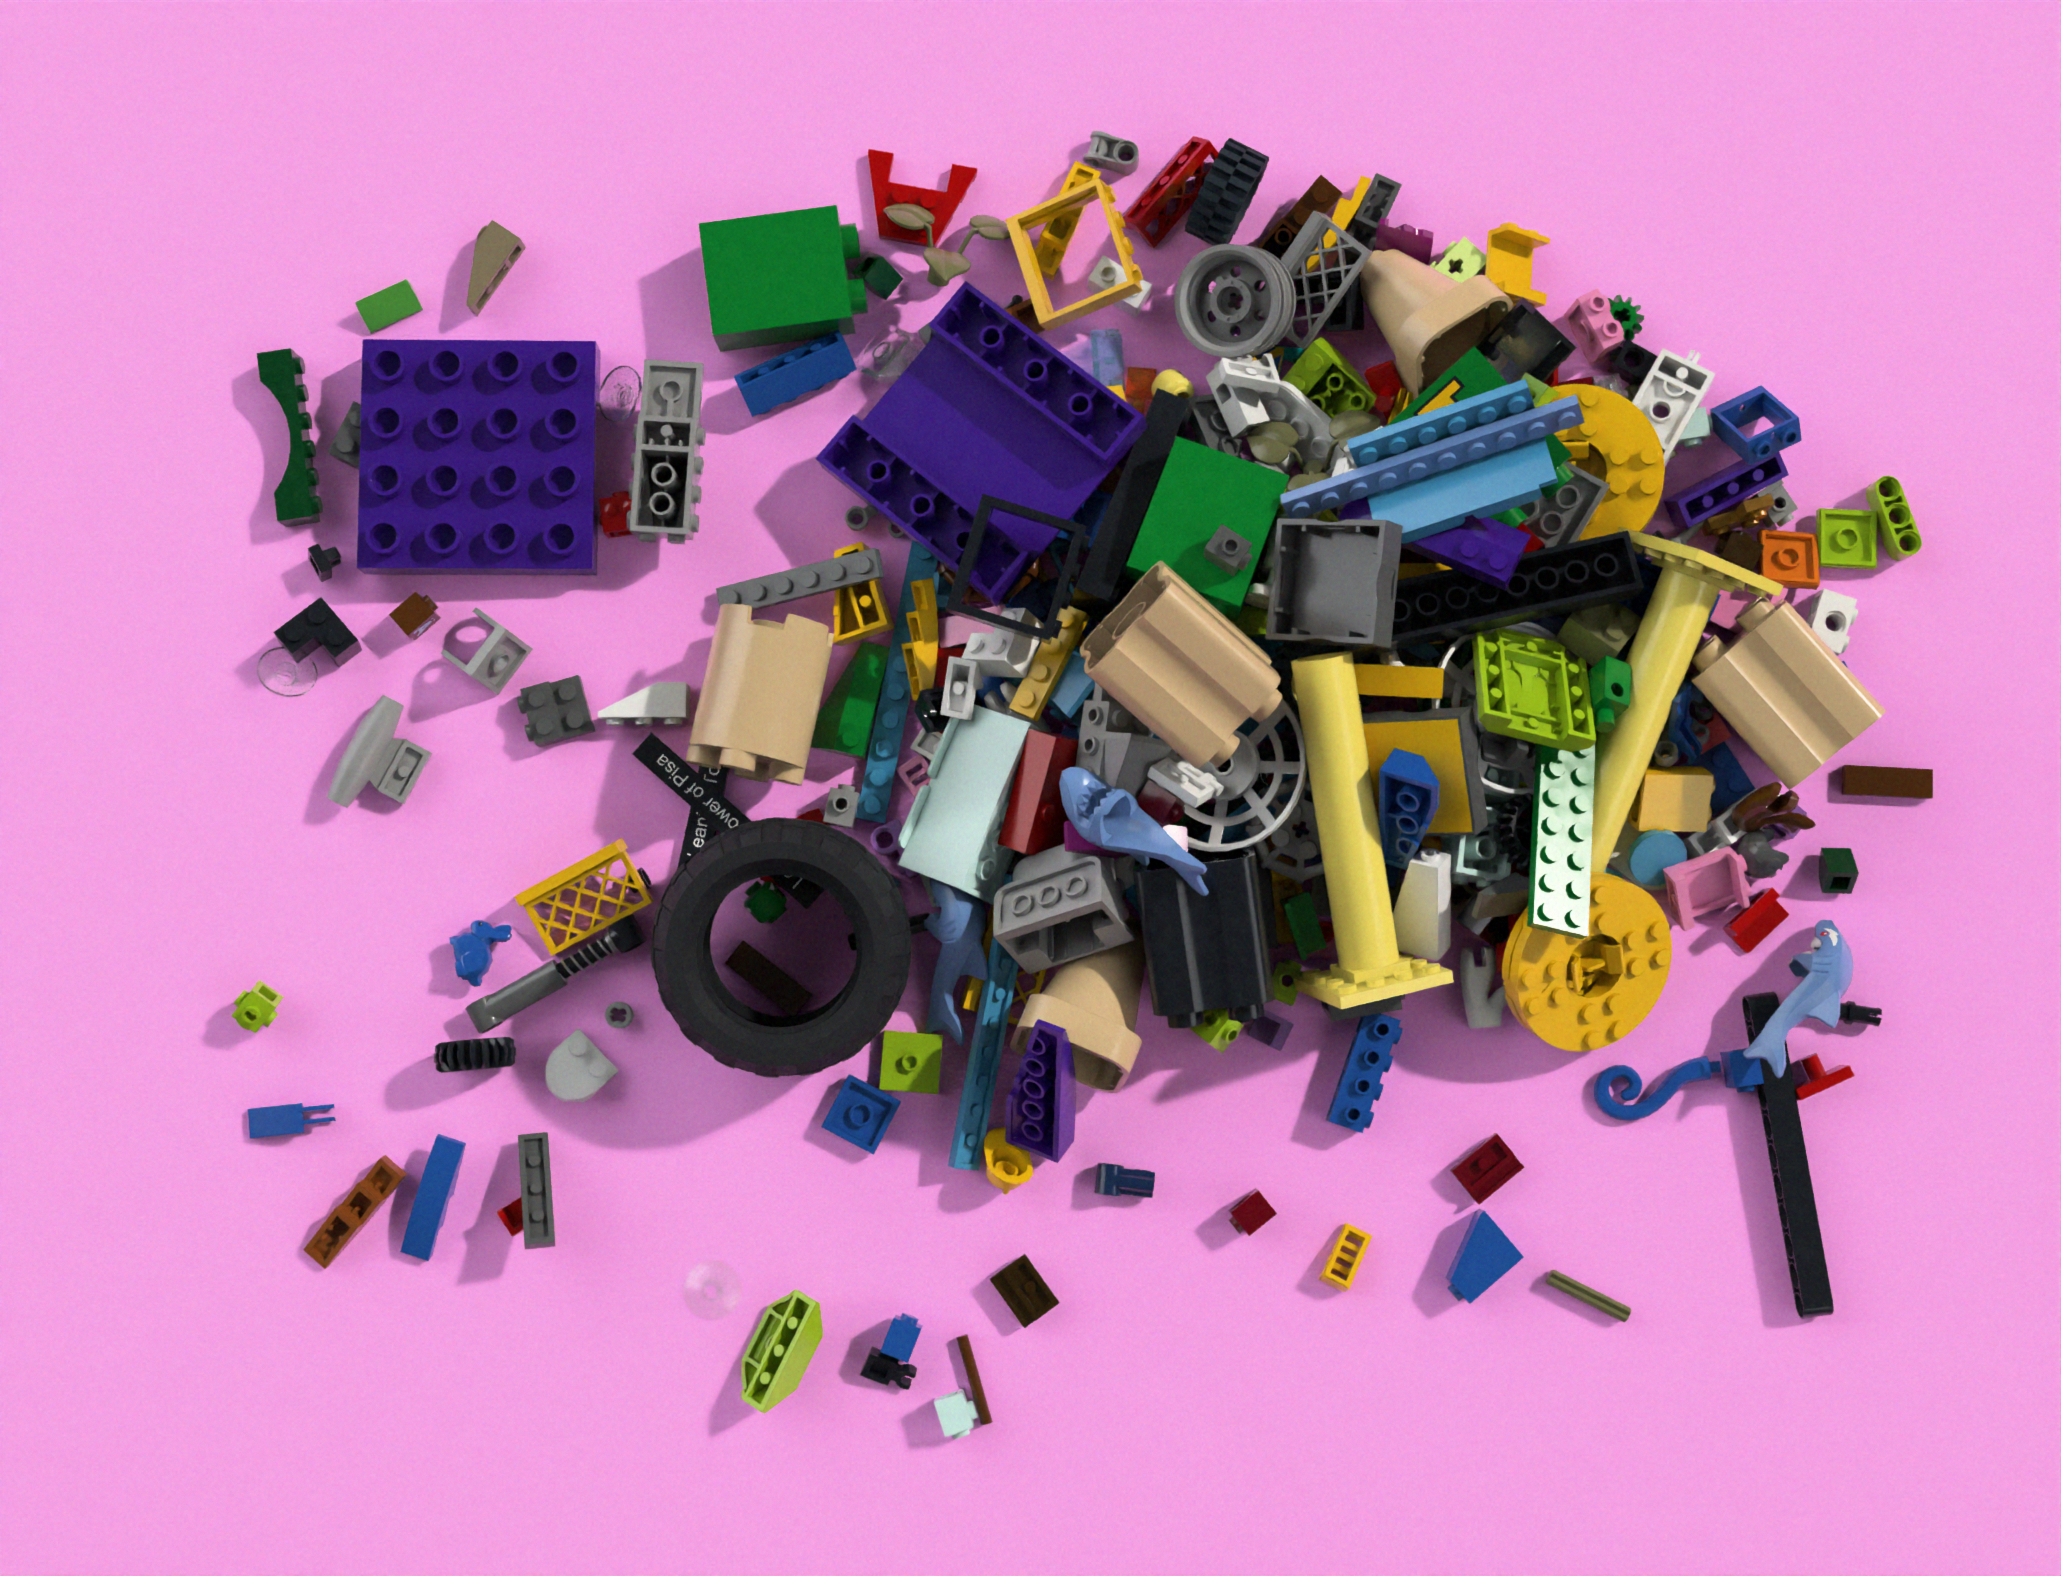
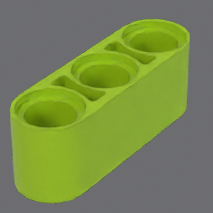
M1883 476L1868 486L1866 489V499L1870 510L1877 511V528L1887 554L1893 560L1901 561L1916 554L1921 549L1922 539L1900 482L1893 476ZM1879 486L1886 488L1888 497L1880 494ZM1890 512L1897 516L1898 524L1891 522L1889 519ZM1900 539L1908 544V551H1904L1900 547Z

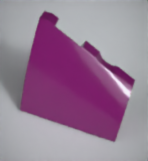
M1379 219L1372 252L1396 249L1426 265L1429 264L1434 232L1416 229L1407 224L1393 228L1388 226L1389 219Z

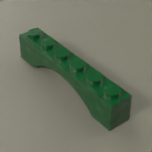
M291 348L257 353L260 381L280 403L290 432L288 465L282 481L274 492L277 521L285 527L320 522L319 513L323 512V505L316 491V485H319V475L317 469L313 467L312 457L316 456V449L309 435V429H312V419L310 413L306 411L305 402L309 401V394L302 379V374H305L304 360Z

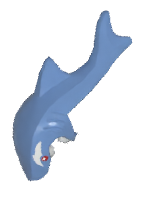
M1823 919L1815 925V937L1811 942L1813 952H1802L1792 956L1789 968L1796 977L1802 976L1804 980L1782 1002L1768 1020L1762 1032L1743 1052L1746 1059L1763 1058L1767 1060L1777 1078L1783 1076L1786 1067L1785 1040L1789 1030L1808 1018L1818 1019L1833 1029L1837 1026L1840 1017L1841 998L1845 995L1852 982L1854 965L1851 949L1832 920Z

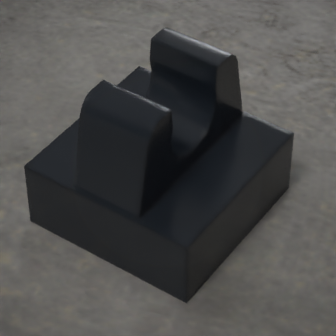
M319 543L309 547L308 559L320 581L324 582L332 578V568L341 563V555L337 548L332 547L322 551Z

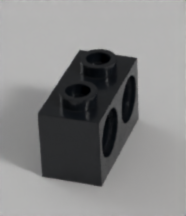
M1477 891L1456 919L1496 948V943H1503L1509 935L1508 915L1481 919L1472 917L1471 915L1479 893Z

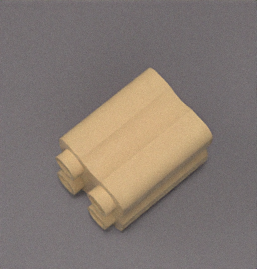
M1162 560L1146 572L1121 603L1088 635L1080 647L1081 657L1086 660L1083 666L1085 673L1195 769L1201 768L1208 761L1215 767L1225 763L1240 743V739L1233 734L1234 731L1250 716L1257 722L1265 720L1278 707L1283 697L1282 693L1276 689L1281 678L1278 672L1270 666L1272 661L1269 655Z
M1758 597L1734 617L1743 628L1738 635L1725 645L1714 634L1695 650L1691 663L1697 669L1691 673L1690 679L1790 790L1875 723L1886 710L1786 600L1780 599L1772 604L1766 597Z

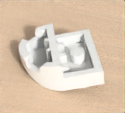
M578 1028L550 1054L545 1068V1082L549 1091L561 1101L585 1102L591 1099L619 1070Z

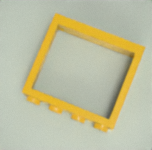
M1100 178L1005 219L1039 325L1048 331L1143 291L1140 281L1143 280L1141 270L1137 264L1133 263L1131 257L1134 254L1132 243L1128 237L1125 238L1122 230L1125 227L1124 219L1120 211H1116L1113 203L1117 200L1115 192L1111 185L1107 186ZM1100 199L1127 281L1054 312L1027 230Z

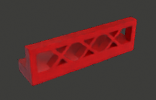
M1193 136L1123 216L1125 227L1137 231L1149 247L1155 248L1197 199V194L1208 172H1203L1204 160L1209 155L1215 160L1219 154L1212 143L1207 139ZM1190 177H1195L1194 189L1190 193H1185V182ZM1171 198H1177L1176 210L1172 214H1166L1167 203ZM1153 219H1159L1158 230L1151 236L1145 228Z

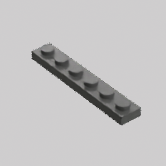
M872 548L716 588L719 610L723 604H742L751 606L752 611L882 579L884 575L879 549Z

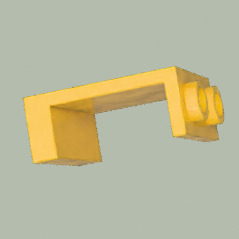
M1507 222L1500 224L1498 228L1488 231L1485 276L1512 300L1513 307L1523 297L1534 308L1546 305L1547 294L1531 289L1533 249L1550 244V238L1539 235L1536 230H1525L1519 228L1515 223Z

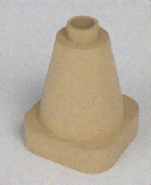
M1396 249L1384 252L1382 250L1373 251L1360 271L1362 272L1360 275V288L1363 301L1395 354L1396 369L1407 392H1413V401L1473 346L1477 347L1513 308L1512 300L1488 277L1477 275L1460 283ZM1497 348L1500 351L1499 358L1495 361L1489 358L1486 360L1499 372L1507 363L1509 357Z
M1130 914L1124 922L1135 934V940L1065 962L1042 994L1030 995L1010 1043V1047L1015 1053L1021 1057L1025 1055L1026 1046L1035 1022L1038 1019L1066 1029L1071 1044L1077 1082L1103 1092H1120L1129 1077L1142 1044L1140 1037L1135 1034L1146 958L1140 920Z

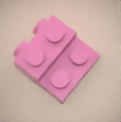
M1598 288L1578 297L1564 314L1589 366L1600 361L1607 352L1616 349L1624 341L1623 328L1619 321L1614 320L1610 312V303L1605 295H1601Z

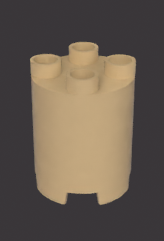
M723 604L720 606L686 762L712 769H721V766L735 769V776L748 780L768 783L770 779L785 784L802 786L832 652L834 634L828 633L829 627L822 623L790 613L787 615L784 624L762 619L751 621V606Z

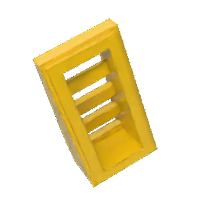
M1344 1223L1319 1280L1342 1292L1348 1291L1372 1235L1348 1223ZM1348 1235L1362 1242L1360 1247L1346 1241V1236ZM1341 1247L1356 1253L1355 1258L1340 1251ZM1336 1258L1350 1264V1269L1336 1263ZM1333 1269L1345 1275V1279L1343 1280L1331 1274V1270Z

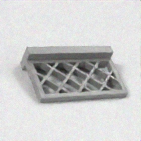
M1317 211L1312 212L1280 260L1289 271L1293 282L1303 279L1304 295L1296 297V301L1305 299L1307 316L1293 318L1285 336L1304 350L1313 341L1373 253L1332 222L1333 220L1330 217ZM1331 229L1336 233L1338 246L1324 249L1323 237ZM1343 239H1344L1346 242H1348L1349 244L1344 245V244H1343ZM1354 247L1362 254L1355 264L1346 266L1344 249ZM1338 251L1340 267L1327 269L1325 253ZM1319 255L1321 271L1308 273V259L1311 256ZM1341 271V285L1338 289L1329 290L1328 274ZM1322 275L1323 292L1310 294L1308 278ZM1265 284L1263 285V287L1261 288V290H1260L1259 292H1261V291H1263V290L1265 289V286H1266ZM1324 296V310L1322 313L1313 314L1311 298ZM1262 310L1256 311L1258 316L1265 319V313ZM1308 320L1309 332L1302 340L1296 335L1295 322Z

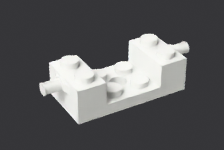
M1663 348L1632 401L1648 418L1659 437L1664 456V466L1667 465L1672 451L1690 419L1709 391L1716 374L1697 364L1701 354L1697 352L1693 358L1695 350H1690L1685 359ZM1658 405L1665 406L1669 411V415L1665 418H1658L1653 414L1652 409Z

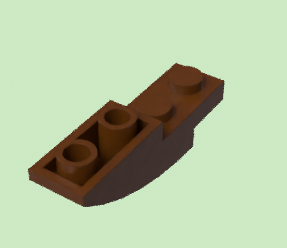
M1320 175L1284 218L1282 217L1258 245V248L1272 253L1281 260L1312 212L1317 211L1327 214L1343 193L1324 176Z

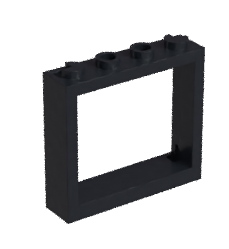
M982 494L946 605L947 612L1050 645L1052 638L1058 639L1063 622L1058 620L1061 610H1067L1072 593L1067 592L1071 580L1076 582L1080 572L1081 564L1077 563L1080 552L1086 553L1090 536L1086 535L1087 526ZM993 509L1074 534L1044 629L963 604Z

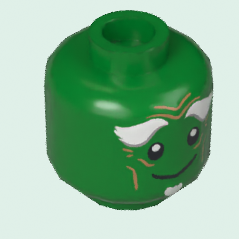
M756 881L744 892L748 896L744 901V907L759 923H766L768 921L769 924H772L787 910L785 907L787 897L772 881H765L762 884Z

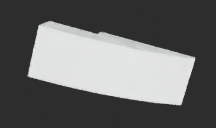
M1754 789L1711 818L1707 823L1706 832H1692L1683 838L1682 841L1687 849V857L1693 859L1724 848L1745 835L1747 832L1740 830L1733 823L1731 818L1732 810L1740 801L1757 789Z

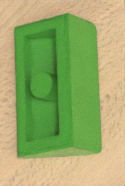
M407 279L355 302L371 334L423 311L415 290Z

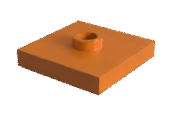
M1759 529L1757 532V542L1765 546L1758 559V575L1784 585L1783 587L1817 590L1820 586L1817 534Z

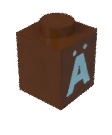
M414 592L389 614L404 633L413 640L419 638L441 619L435 611L439 608L428 595L422 597L417 592Z

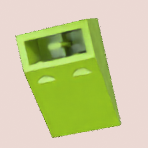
M1323 337L1310 344L1282 379L1294 385L1331 419L1339 413L1348 410L1368 413L1375 405L1377 395L1348 360Z

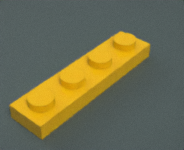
M1068 606L1067 610H1061L1058 620L1062 621L1063 624L1058 639L1052 638L1050 645L1041 642L1031 662L1026 678H1023L1009 706L1012 712L1036 722L1038 721L1090 618L1086 612Z

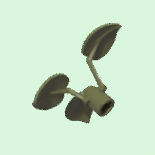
M895 204L883 209V213H886L893 222L901 227L914 230L925 229L928 248L924 250L923 258L929 265L927 281L936 286H947L952 278L970 270L971 263L962 253L973 235L979 233L981 237L988 240L1011 238L1007 224L1004 221L990 215H976L970 218L969 224L973 228L970 229L957 253L948 252L947 250L933 248L932 228L929 224L934 223L935 217L928 210L913 204Z
M1357 410L1343 411L1336 415L1329 424V434L1335 440L1330 444L1324 463L1313 459L1305 464L1298 451L1293 448L1299 439L1297 431L1292 426L1283 422H1270L1260 425L1248 434L1247 441L1254 457L1267 465L1279 464L1287 459L1289 452L1293 454L1303 474L1295 475L1290 480L1287 490L1289 492L1331 478L1332 476L1327 474V470L1331 468L1330 463L1335 447L1339 444L1340 449L1344 452L1343 448L1348 444V439L1374 431L1380 427V419L1377 416ZM1325 510L1308 515L1305 518L1318 520Z

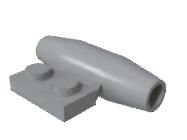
M385 695L380 697L361 721L342 755L326 798L348 808L367 783L371 781L377 791L402 804L406 803L433 753L407 739H393L404 708L403 704Z

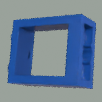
M1762 385L1710 409L1713 432L1749 465L1802 441L1799 417ZM1763 416L1774 425V427L1751 438H1747L1738 430V428Z

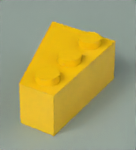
M861 541L835 550L834 558L870 548ZM879 579L835 590V606H833V615L835 616L834 644L841 647L894 629Z

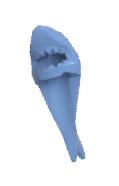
M1069 767L1062 771L1059 782L1062 804L1067 817L1082 838L1102 849L1128 853L1145 866L1149 864V857L1162 860L1174 868L1198 893L1203 896L1209 893L1200 874L1207 871V867L1185 851L1157 822L1145 813L1131 794L1123 788L1117 789L1109 785L1100 776L1086 769Z
M930 878V885L934 896L933 903H936L938 908L941 907L940 915L938 912L930 913L927 919L924 920V929L927 928L937 940L942 942V947L934 972L925 1032L931 1034L939 1030L947 1031L959 1046H963L965 1043V1033L954 1008L953 991L961 975H971L984 981L988 978L987 961L981 944L986 927V911L982 900L953 886Z

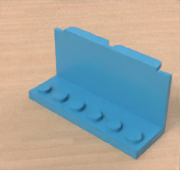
M1526 379L1348 439L1347 443L1357 468L1534 409L1535 405ZM1545 437L1454 466L1450 469L1424 476L1421 479L1397 485L1391 489H1385L1368 495L1367 498L1373 520H1388L1403 526L1401 543L1404 544L1460 526L1465 522V517L1472 514L1475 518L1480 519L1536 501L1542 496L1540 488L1557 483L1558 480Z

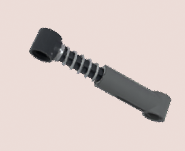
M634 914L628 915L610 925L608 932L605 933L602 939L596 938L595 943L591 945L587 943V947L582 950L578 948L577 953L569 954L568 958L565 960L560 959L559 963L554 959L497 992L476 1000L465 1009L479 1035L499 1026L507 1018L568 985L567 981L570 976L576 977L579 971H586L590 965L595 966L598 960L604 961L607 955L613 956L617 952H621V954L627 953L645 943L647 938Z

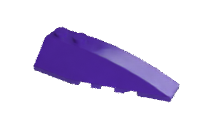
M1367 496L1345 503L1338 520H1373ZM1472 514L1466 516L1465 522L1460 526L1409 543H1401V547L1505 591L1531 535L1489 517L1478 519Z
M1038 1019L1028 1040L1025 1055L1019 1064V1071L1013 1080L1012 1090L1006 1099L1005 1142L1058 1163L1074 1142L1076 1112L1074 1059L1066 1029Z

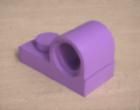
M895 819L879 826L871 834L870 841L873 849L880 855L885 856L899 852L900 857L895 860L901 875L907 873L909 879L920 876L919 873L898 865L904 852V848L898 845V838L902 831L900 820ZM883 833H889L893 837L892 845L885 849L880 848L877 844L878 837Z

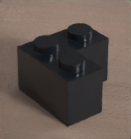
M1341 271L1328 274L1329 290L1338 289L1341 285ZM1359 272L1324 323L1325 332L1364 330L1363 298L1360 288V275L1362 272ZM1322 275L1309 277L1310 294L1323 292ZM1303 279L1296 280V297L1303 296ZM1324 296L1311 298L1312 305L1324 304L1325 308ZM1305 299L1297 301V304L1306 305Z
M322 597L273 632L279 644L297 664L320 646L338 667H341L362 651L358 639Z

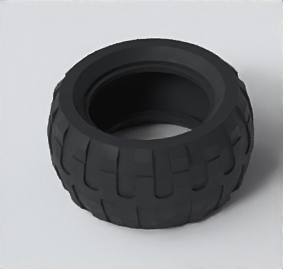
M786 817L766 818L732 827L708 840L692 853L675 872L659 902L653 922L652 968L655 972L661 1001L679 1025L680 1031L695 1046L701 1047L719 1063L733 1069L738 1068L755 1073L757 1076L778 1078L779 1076L812 1075L855 1056L887 1025L899 1004L907 984L911 964L912 941L909 916L891 874L859 841L839 830L816 821ZM770 875H789L806 879L828 891L840 903L848 915L856 939V965L845 987L824 1006L812 1012L796 1016L764 1014L753 1010L737 1000L720 980L713 964L710 947L713 921L726 896L750 880Z

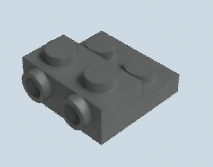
M576 675L551 683L547 681L520 689L522 696L517 698L518 706L522 714L527 713L529 724L525 725V732L529 742L534 741L536 746L544 747L596 732L581 676Z

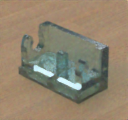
M1119 329L1090 330L1093 377L1104 386L1122 385L1123 391H1126L1122 334L1119 333Z

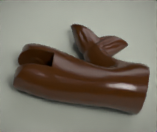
M1778 782L1765 785L1751 793L1733 808L1731 815L1733 823L1744 832H1753L1766 825L1782 824L1788 833L1793 834L1798 829L1807 830L1816 826L1815 822L1806 815L1792 812L1798 805L1799 797L1792 790L1787 791L1783 795L1780 794L1782 785Z

